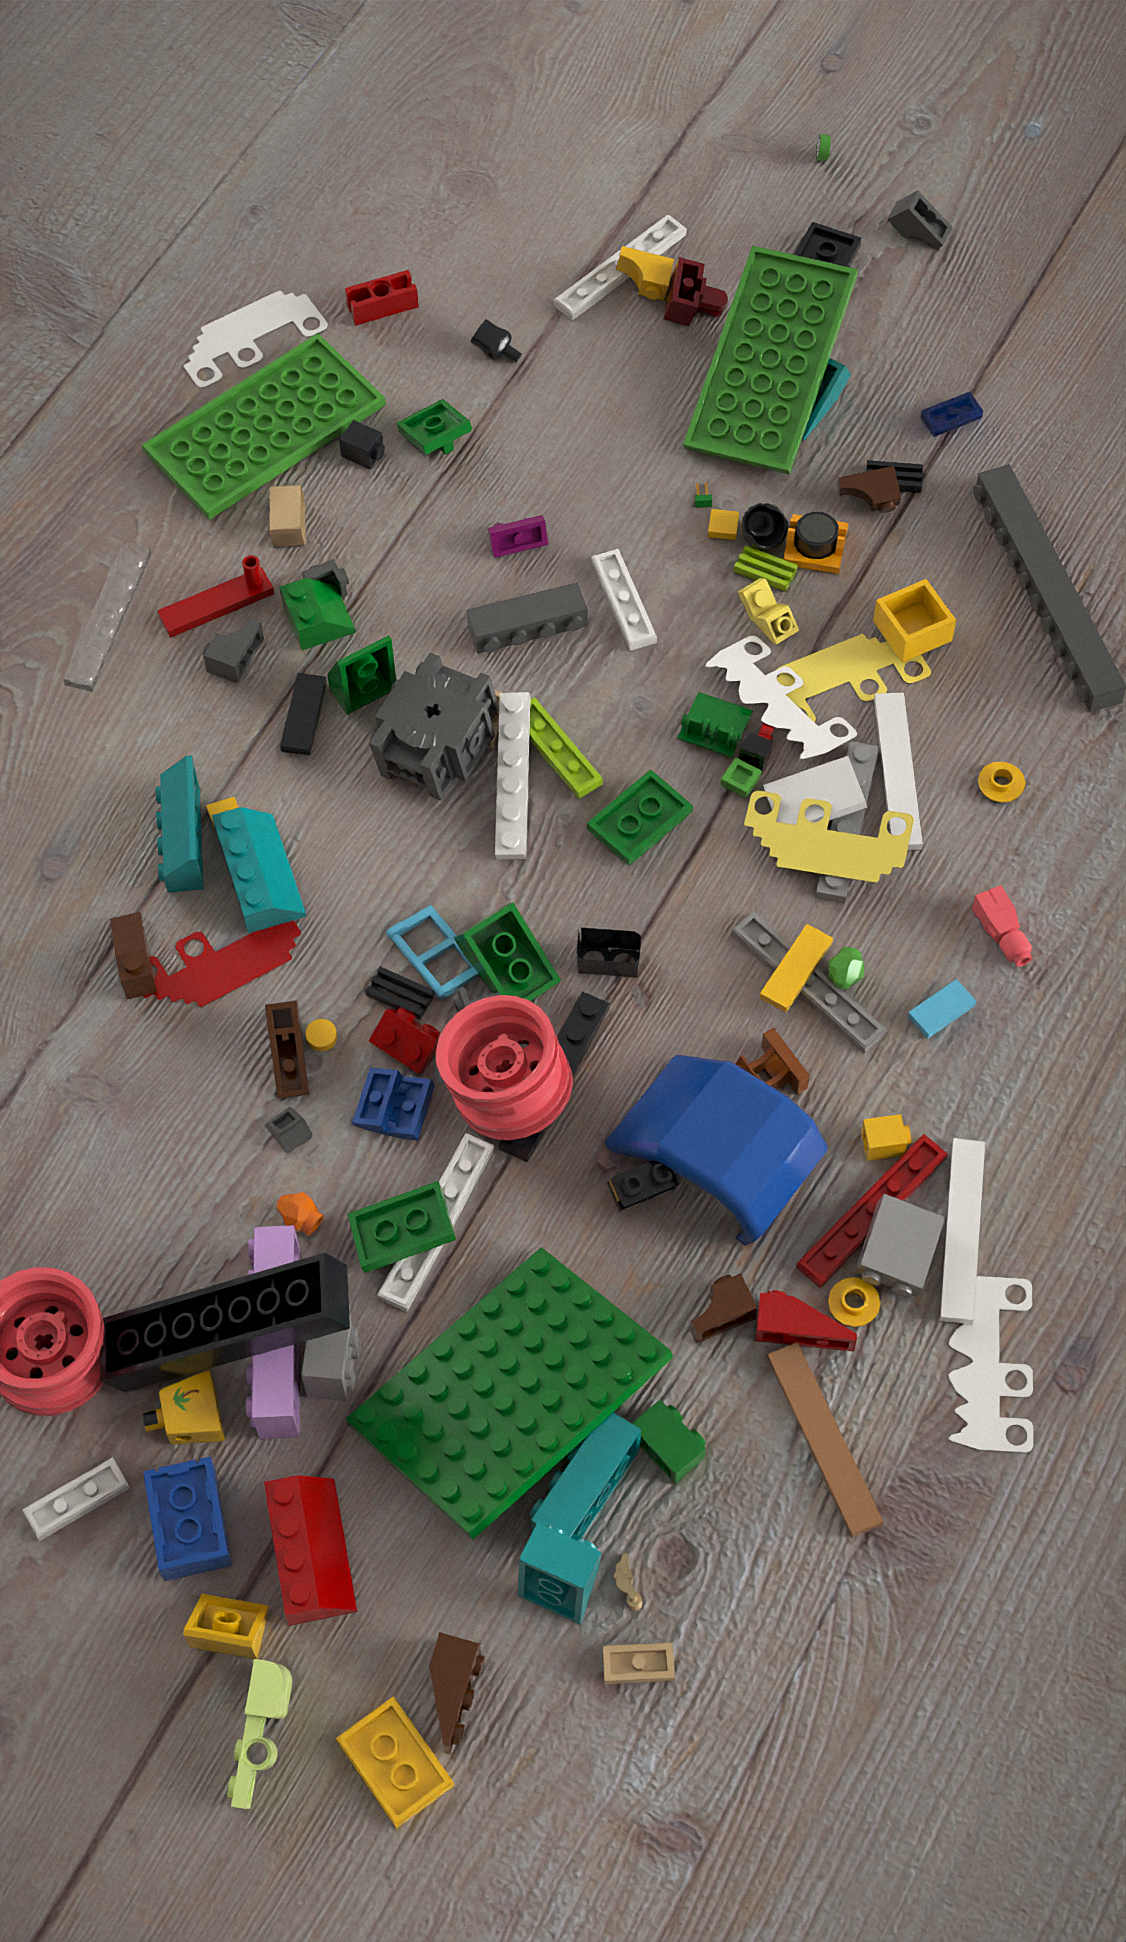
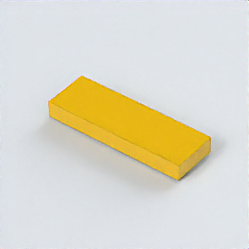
M806 924L760 992L759 998L786 1013L832 945L834 938Z

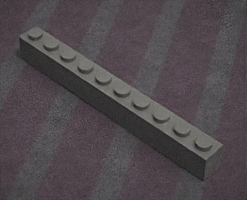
M1010 464L978 473L976 486L973 488L975 499L983 505L986 520L989 524L992 523L999 545L1004 546L1009 565L1015 567L1018 573L1019 584L1022 589H1026L1033 611L1038 612L1043 631L1050 635L1055 654L1063 660L1068 679L1073 680L1080 702L1085 703L1089 713L1122 703L1126 684Z

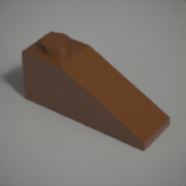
M137 912L110 919L119 976L127 999L157 993L141 913Z
M298 1000L266 1004L265 1010L277 1098L308 1095L309 1088Z

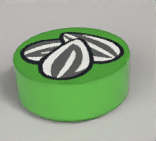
M819 134L816 161L826 162L829 158L831 137L828 134Z

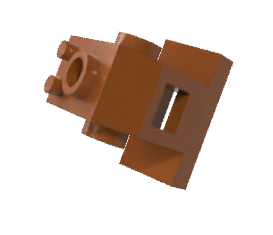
M774 1028L763 1033L761 1045L765 1052L763 1056L748 1064L744 1055H741L735 1063L760 1080L761 1078L758 1073L764 1070L770 1078L765 1083L776 1090L789 1083L797 1095L808 1089L809 1073Z

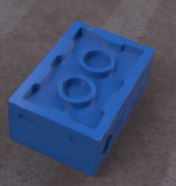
M211 1456L199 1459L198 1463L196 1460L160 1467L157 1472L155 1469L143 1471L158 1568L164 1581L232 1566L217 1474Z

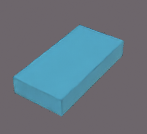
M955 979L909 1011L908 1018L929 1039L976 1005V1000Z

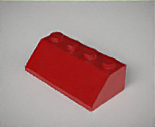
M296 1475L264 1482L284 1611L289 1626L357 1612L335 1479Z

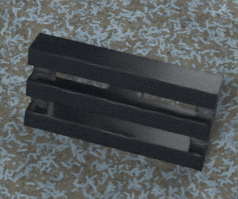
M867 460L866 472L894 466L899 490L921 493L923 464Z
M381 966L377 970L376 977L372 978L371 985L365 990L366 996L397 1010L399 1007L405 1008L416 1016L415 1018L421 1020L435 996L434 990ZM380 987L395 994V996L416 1003L420 1007H414L377 989Z

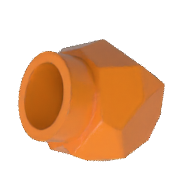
M304 1192L286 1194L277 1201L276 1209L282 1216L285 1225H294L295 1232L297 1233L303 1232L307 1236L312 1235L324 1219V1215L319 1212L313 1199Z

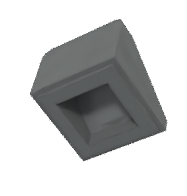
M288 1107L265 1124L269 1132L287 1153L293 1151L312 1137V1132L305 1119L291 1107Z

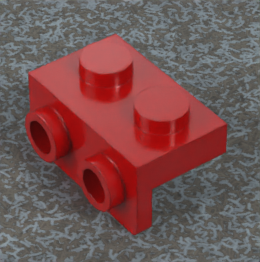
M399 1007L398 1010L386 1009L369 1042L416 1073L423 1074L436 1051L441 1032L427 1023L421 1025L414 1020L416 1016L405 1008Z

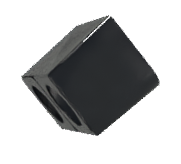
M581 927V940L578 930L576 951L578 973L637 977L641 950L640 934L635 931ZM596 951L603 955L604 961L585 960L583 957L588 952ZM622 953L631 955L635 960L633 963L613 961L617 955Z

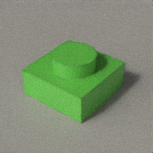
M735 758L722 776L720 785L747 798L761 778L762 771Z

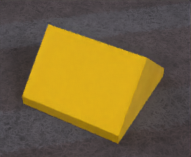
M202 1593L184 1627L183 1636L191 1648L258 1659L269 1605Z

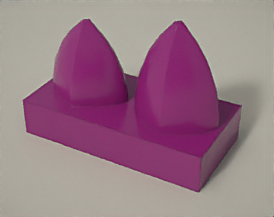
M543 515L524 518L523 520L506 524L496 522L493 527L488 528L491 552L494 558L549 545Z

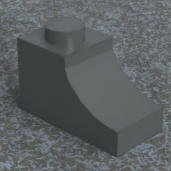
M919 190L897 201L887 219L904 238L908 236L920 238L931 244L935 249L944 245L953 228Z
M250 619L237 632L228 635L216 634L212 642L207 643L203 650V659L207 672L238 683L264 640L261 623Z

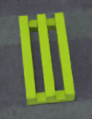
M745 545L743 554H740L738 562L734 565V572L753 580L766 578L769 586L786 592L797 572L798 565ZM744 564H747V565L753 566V567H755V568H758V569H760V571H759V570H756V569H754V568L748 567V566H746V565H744ZM770 574H774V575H776V576H779V577H781V578H784L785 580H782V579L777 578V577H775V576H772V575H770Z

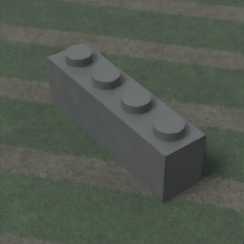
M578 582L468 609L467 623L476 652L479 654L493 652L510 645H521L526 641L538 638H549L554 634L566 631L579 630L582 627L588 626V609Z

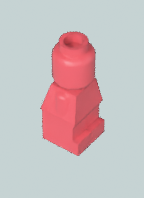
M999 885L975 895L972 911L976 918L978 917L984 930L999 943V947L1006 959L1011 963H1015L1017 967L1029 963L1033 958L1031 955L1032 946L1025 934L1018 930L1020 924L1015 906L1010 901L1003 887Z

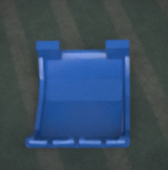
M676 1055L669 1061L659 1076L641 1096L640 1100L635 1103L622 1119V1122L618 1124L605 1140L606 1146L611 1152L658 1161L714 1196L733 1213L742 1229L735 1238L744 1246L755 1242L763 1235L828 1150V1146L813 1119L788 1096L730 1061Z

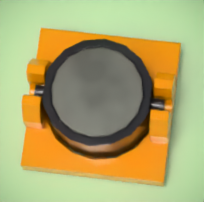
M810 512L805 515L793 514L788 528L783 560L797 564L798 568L839 574L849 523L836 521L832 516L824 512Z

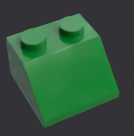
M304 578L279 587L283 609L301 650L356 633L335 585Z

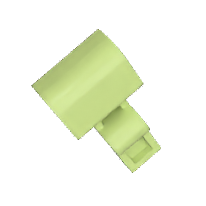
M254 1659L244 1713L247 1714L243 1740H237L234 1751V1761L239 1762L236 1776H231L227 1791V1798L232 1799L231 1807L250 1809L257 1770L269 1769L277 1759L276 1745L270 1739L263 1737L267 1717L283 1719L288 1712L292 1689V1675L281 1664ZM262 1743L267 1748L268 1755L266 1760L258 1765L251 1759V1750L254 1745Z

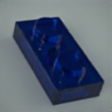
M967 392L921 410L920 418L933 437L981 419L983 410L971 392Z

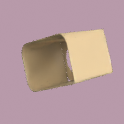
M302 485L270 487L269 531L274 548L305 545V499Z

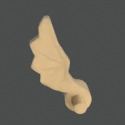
M624 1553L621 1561L615 1564L616 1572L613 1575V1579L616 1581V1588L627 1595L628 1607L633 1611H637L642 1607L643 1602L640 1594L632 1586L634 1577L630 1570L629 1555Z

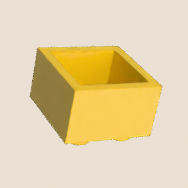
M927 579L876 600L873 622L902 663L953 640L956 619Z

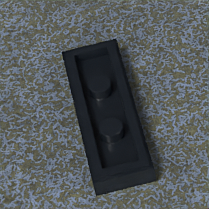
M297 674L280 744L281 752L310 755L327 685L326 676Z

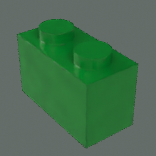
M660 1399L632 1424L641 1429L640 1447L670 1480L676 1484L705 1459L706 1447L704 1445H706V1442L695 1429L689 1430L681 1422L683 1418L673 1405L666 1406Z

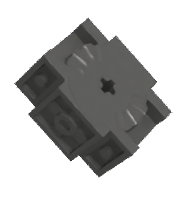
M429 653L424 662L418 665L415 675L404 671L400 679L393 683L390 694L383 703L379 704L374 716L379 729L372 733L369 745L380 775L391 780L395 774L428 788L431 797L440 801L455 778L466 782L495 737L492 720L499 712V705L491 676L480 672L477 678H473L443 666L440 656Z

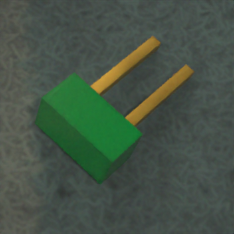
M707 482L705 483L706 495L699 494V485L696 483L695 508L712 507V494L708 495Z

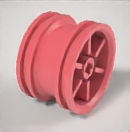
M498 995L471 1003L455 1014L446 1024L439 1037L436 1047V1065L446 1088L452 1094L462 1118L470 1128L483 1136L496 1140H514L533 1135L553 1123L563 1112L570 1099L573 1078L565 1053L559 1045L549 1017L539 1006L527 999L517 996ZM519 1044H526L528 1046L522 1048ZM474 1069L479 1071L476 1075L471 1076Z
M34 1267L18 1271L0 1281V1395L8 1404L22 1412L38 1416H54L70 1412L89 1401L104 1384L100 1382V1350L103 1345L105 1329L103 1316L91 1290L80 1279L66 1271L55 1268ZM52 1307L59 1309L55 1315L46 1311ZM24 1318L25 1320L16 1328L15 1323L19 1319ZM78 1327L83 1329L81 1335H71ZM9 1351L18 1352V1356L14 1360L7 1359ZM66 1357L75 1360L67 1368L62 1365ZM37 1368L43 1371L41 1378L31 1379L38 1371Z

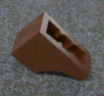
M894 466L838 478L839 496L851 495L859 497L871 506L872 511L879 510V513H887L895 510L896 506L900 505L901 495Z
M742 1274L733 1277L731 1275L722 1276L711 1285V1304L701 1316L691 1321V1334L695 1343H699L756 1320L757 1306Z

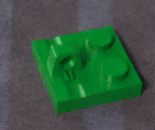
M444 399L396 423L399 433L425 455L436 449H440L445 455L454 450L453 440L472 431L470 420Z

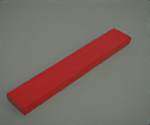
M923 1134L796 1263V1268L821 1288L863 1245L879 1199L884 1194L906 1201L947 1159L948 1153Z

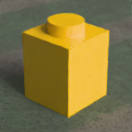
M901 1114L863 1119L861 1136L867 1161L901 1157L906 1152L907 1144H911V1132L909 1125L903 1124Z

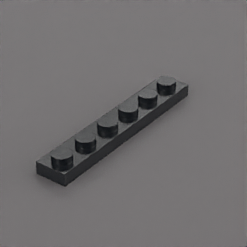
M583 991L557 1036L559 1045L562 1047L571 1067L572 1078L610 1010V1003ZM546 1128L525 1138L501 1140L499 1150L528 1162Z

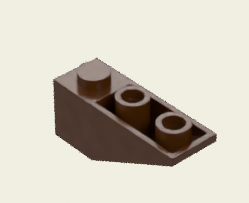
M439 1632L429 1668L445 1753L451 1754L453 1744L460 1745L465 1725L460 1724L463 1711H470L475 1695V1690L470 1689L474 1676L480 1677L485 1656L480 1655L481 1648L479 1643Z

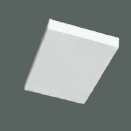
M848 756L763 785L765 792L777 793L781 797L776 822L796 825L801 802L807 798L828 801L832 806L829 820L867 808L865 798ZM767 797V798H768V801H769V804H770V806H771V809L773 810V808H774V803H773L772 799H770L769 797ZM811 805L806 809L805 817L810 822H819L824 817V809L819 805Z

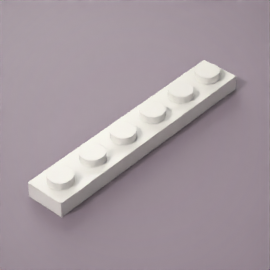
M529 692L500 693L495 834L496 860L526 859L530 735Z

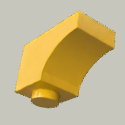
M622 246L616 270L627 274L633 279L639 289V295L653 300L659 299L664 301L669 287L674 259Z

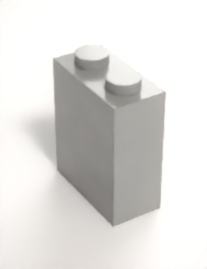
M884 1194L876 1204L854 1273L860 1275L861 1279L873 1285H880L881 1283L892 1287V1291L898 1295L905 1297L916 1296L923 1289L945 1217Z

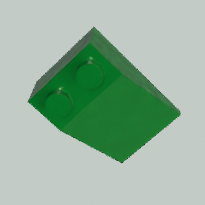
M389 635L337 661L328 672L330 691L347 715L390 693L391 687L396 681L392 639Z
M513 902L502 906L454 937L466 959L476 969L481 979L494 994L499 992L500 995L517 996L531 1001L561 981Z

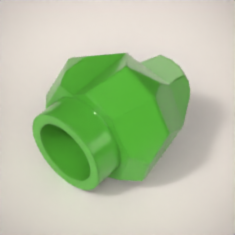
M843 947L837 955L828 961V978L834 982L838 989H849L850 986L858 983L863 978L865 967L861 953L855 948Z

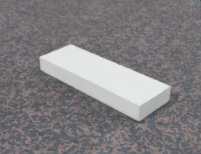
M112 1457L22 1510L38 1540L41 1541L127 1491L130 1487Z

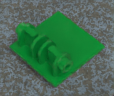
M698 692L688 715L684 714L682 717V728L677 739L732 758L753 710Z

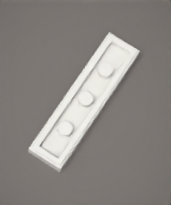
M619 549L592 556L593 567L629 650L657 643L656 633Z

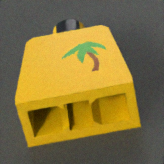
M210 1370L162 1388L159 1391L161 1408L143 1412L146 1432L165 1428L170 1444L219 1442L225 1440L215 1384Z

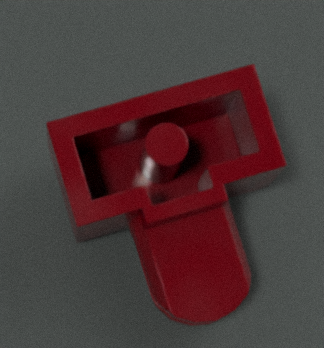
M682 257L678 258L670 277L664 320L689 326L696 311L715 317L722 314L728 302V296L724 290L706 286L707 278H703L705 264Z

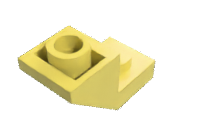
M759 578L738 591L748 616L773 644L777 645L799 631L789 606L777 604L766 578Z

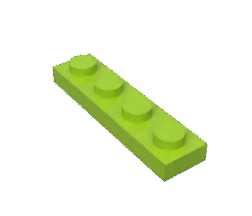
M535 697L530 699L529 740L575 796L580 799L603 785L601 775Z

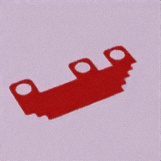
M293 920L255 931L216 952L202 932H195L179 940L175 946L186 964V968L168 976L158 958L150 956L151 964L157 968V975L155 977L157 993L144 995L143 997L147 998L151 995H156L159 1000L169 997L172 1002L183 999L186 1004L196 1001L199 1007H203L292 960L289 950L296 947L293 940L301 935V931ZM193 939L200 940L204 945L203 952L195 957L188 956L184 951L185 944Z

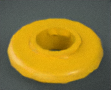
M1002 761L986 765L978 777L979 788L984 796L1000 803L1011 802L1017 799L1023 793L1026 784L1024 775L1019 768L1011 763ZM1005 777L1010 783L1000 785L995 782L994 778Z
M852 1277L845 1278L834 1285L829 1294L828 1304L830 1312L836 1320L847 1326L858 1327L873 1321L879 1313L880 1298L879 1293L872 1284L860 1278ZM851 1294L858 1295L863 1299L864 1305L860 1308H851L846 1304L845 1298Z

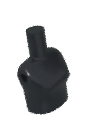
M487 319L483 321L470 341L492 359H497L504 354L517 363L522 353L510 346L512 340L510 332L496 326Z

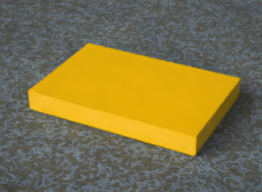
M394 1696L335 1738L396 1829L455 1786Z

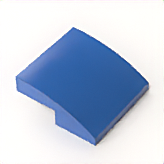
M370 1067L352 1123L354 1126L375 1133L418 1141L435 1084L431 1079L402 1076L399 1070Z

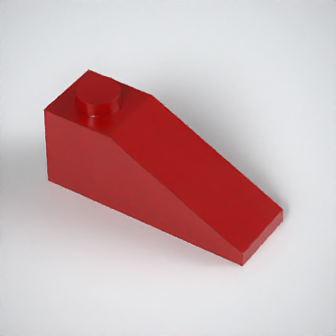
M772 1290L767 1293H760L756 1342L792 1345L798 1342L799 1346L854 1352L857 1342V1334L796 1297L788 1296L782 1291Z

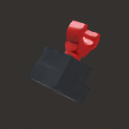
M763 723L758 735L749 733L740 747L738 759L762 771L761 776L771 756L772 732L775 727Z

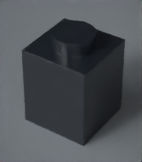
M355 420L351 422L339 438L341 457L367 469H371L373 464L382 458L385 451L382 432Z

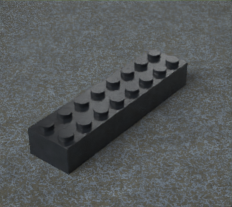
M324 1252L104 1317V1338L100 1350V1382L122 1392H127L350 1329L347 1265Z

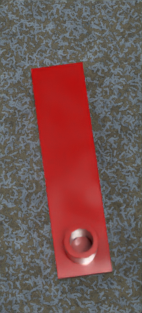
M248 555L242 560L243 575L157 610L159 619L169 637H174L274 595V588L263 568L260 567L258 557Z

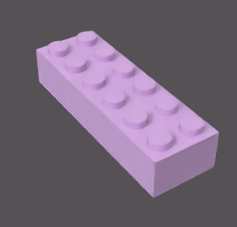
M294 1225L254 1227V1239L248 1240L249 1259H252L253 1269L248 1270V1275L300 1260V1247ZM300 1343L252 1356V1364H247V1384L250 1385L252 1397L246 1398L247 1417H250L251 1428H256L259 1439L300 1437Z

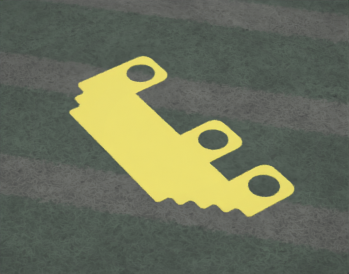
M864 634L781 666L791 668L803 680L804 683L801 687L789 692L786 696L799 708L804 709L813 722H815L816 717L805 699L850 682L862 701H870L874 699L875 694L887 692V687L876 670L894 664L906 683H914L931 675V669L922 655L902 663L887 641L880 643L877 638L869 640ZM915 661L922 665L923 672L919 676L912 677L905 673L904 666L908 662ZM780 673L777 681L783 686H792L795 683V678L791 674ZM866 679L875 680L879 685V689L875 694H865L860 689L861 682Z
M755 791L751 794L744 825L753 827V836L761 837V845L770 848L769 855L778 858L777 867L875 883L879 881L881 874L889 875L893 867H904L914 822L910 814L894 811L885 812L882 817L878 838L827 830L832 809L828 801L804 799L801 802L797 823L793 825L776 822L781 804L779 794L765 791ZM769 797L772 799L774 808L769 814L762 815L756 812L754 806L759 798ZM819 805L824 809L822 820L813 823L806 819L805 811L809 806ZM894 817L902 818L906 822L904 833L901 835L890 834L887 830V823L890 819Z

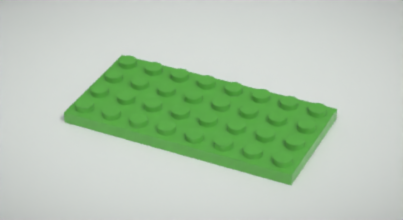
M752 245L683 443L684 449L790 475L858 276L857 269Z
M317 333L142 444L143 452L210 520L344 433L353 420L361 422L384 407L386 401L380 392Z

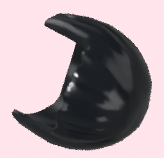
M757 503L749 507L741 518L742 522L740 525L743 537L753 548L771 550L778 547L787 535L788 521L783 511L776 505Z

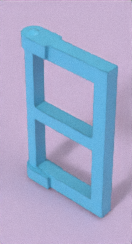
M429 905L403 922L397 923L386 932L390 940L396 944L427 984L434 990L439 1000L447 998L455 993L458 988L479 977V973L466 959L454 940L456 934L432 905ZM430 919L445 936L446 940L417 957L401 936ZM454 947L469 965L470 969L441 986L425 967V964Z

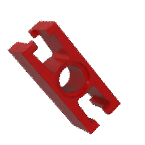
M409 270L345 288L346 305L349 313L352 312L355 326L419 307L417 287L411 283L412 277Z

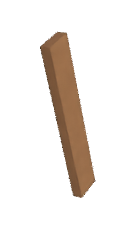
M798 1342L767 1354L769 1364L851 1538L882 1526L883 1520Z

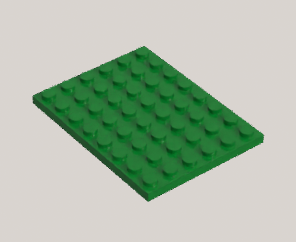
M541 1247L346 1417L345 1420L360 1437L469 1538L474 1540L673 1358V1355L668 1347Z

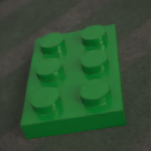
M650 769L587 822V830L630 866L693 812V805Z
M439 1181L348 1213L360 1266L364 1273L456 1240L443 1189Z

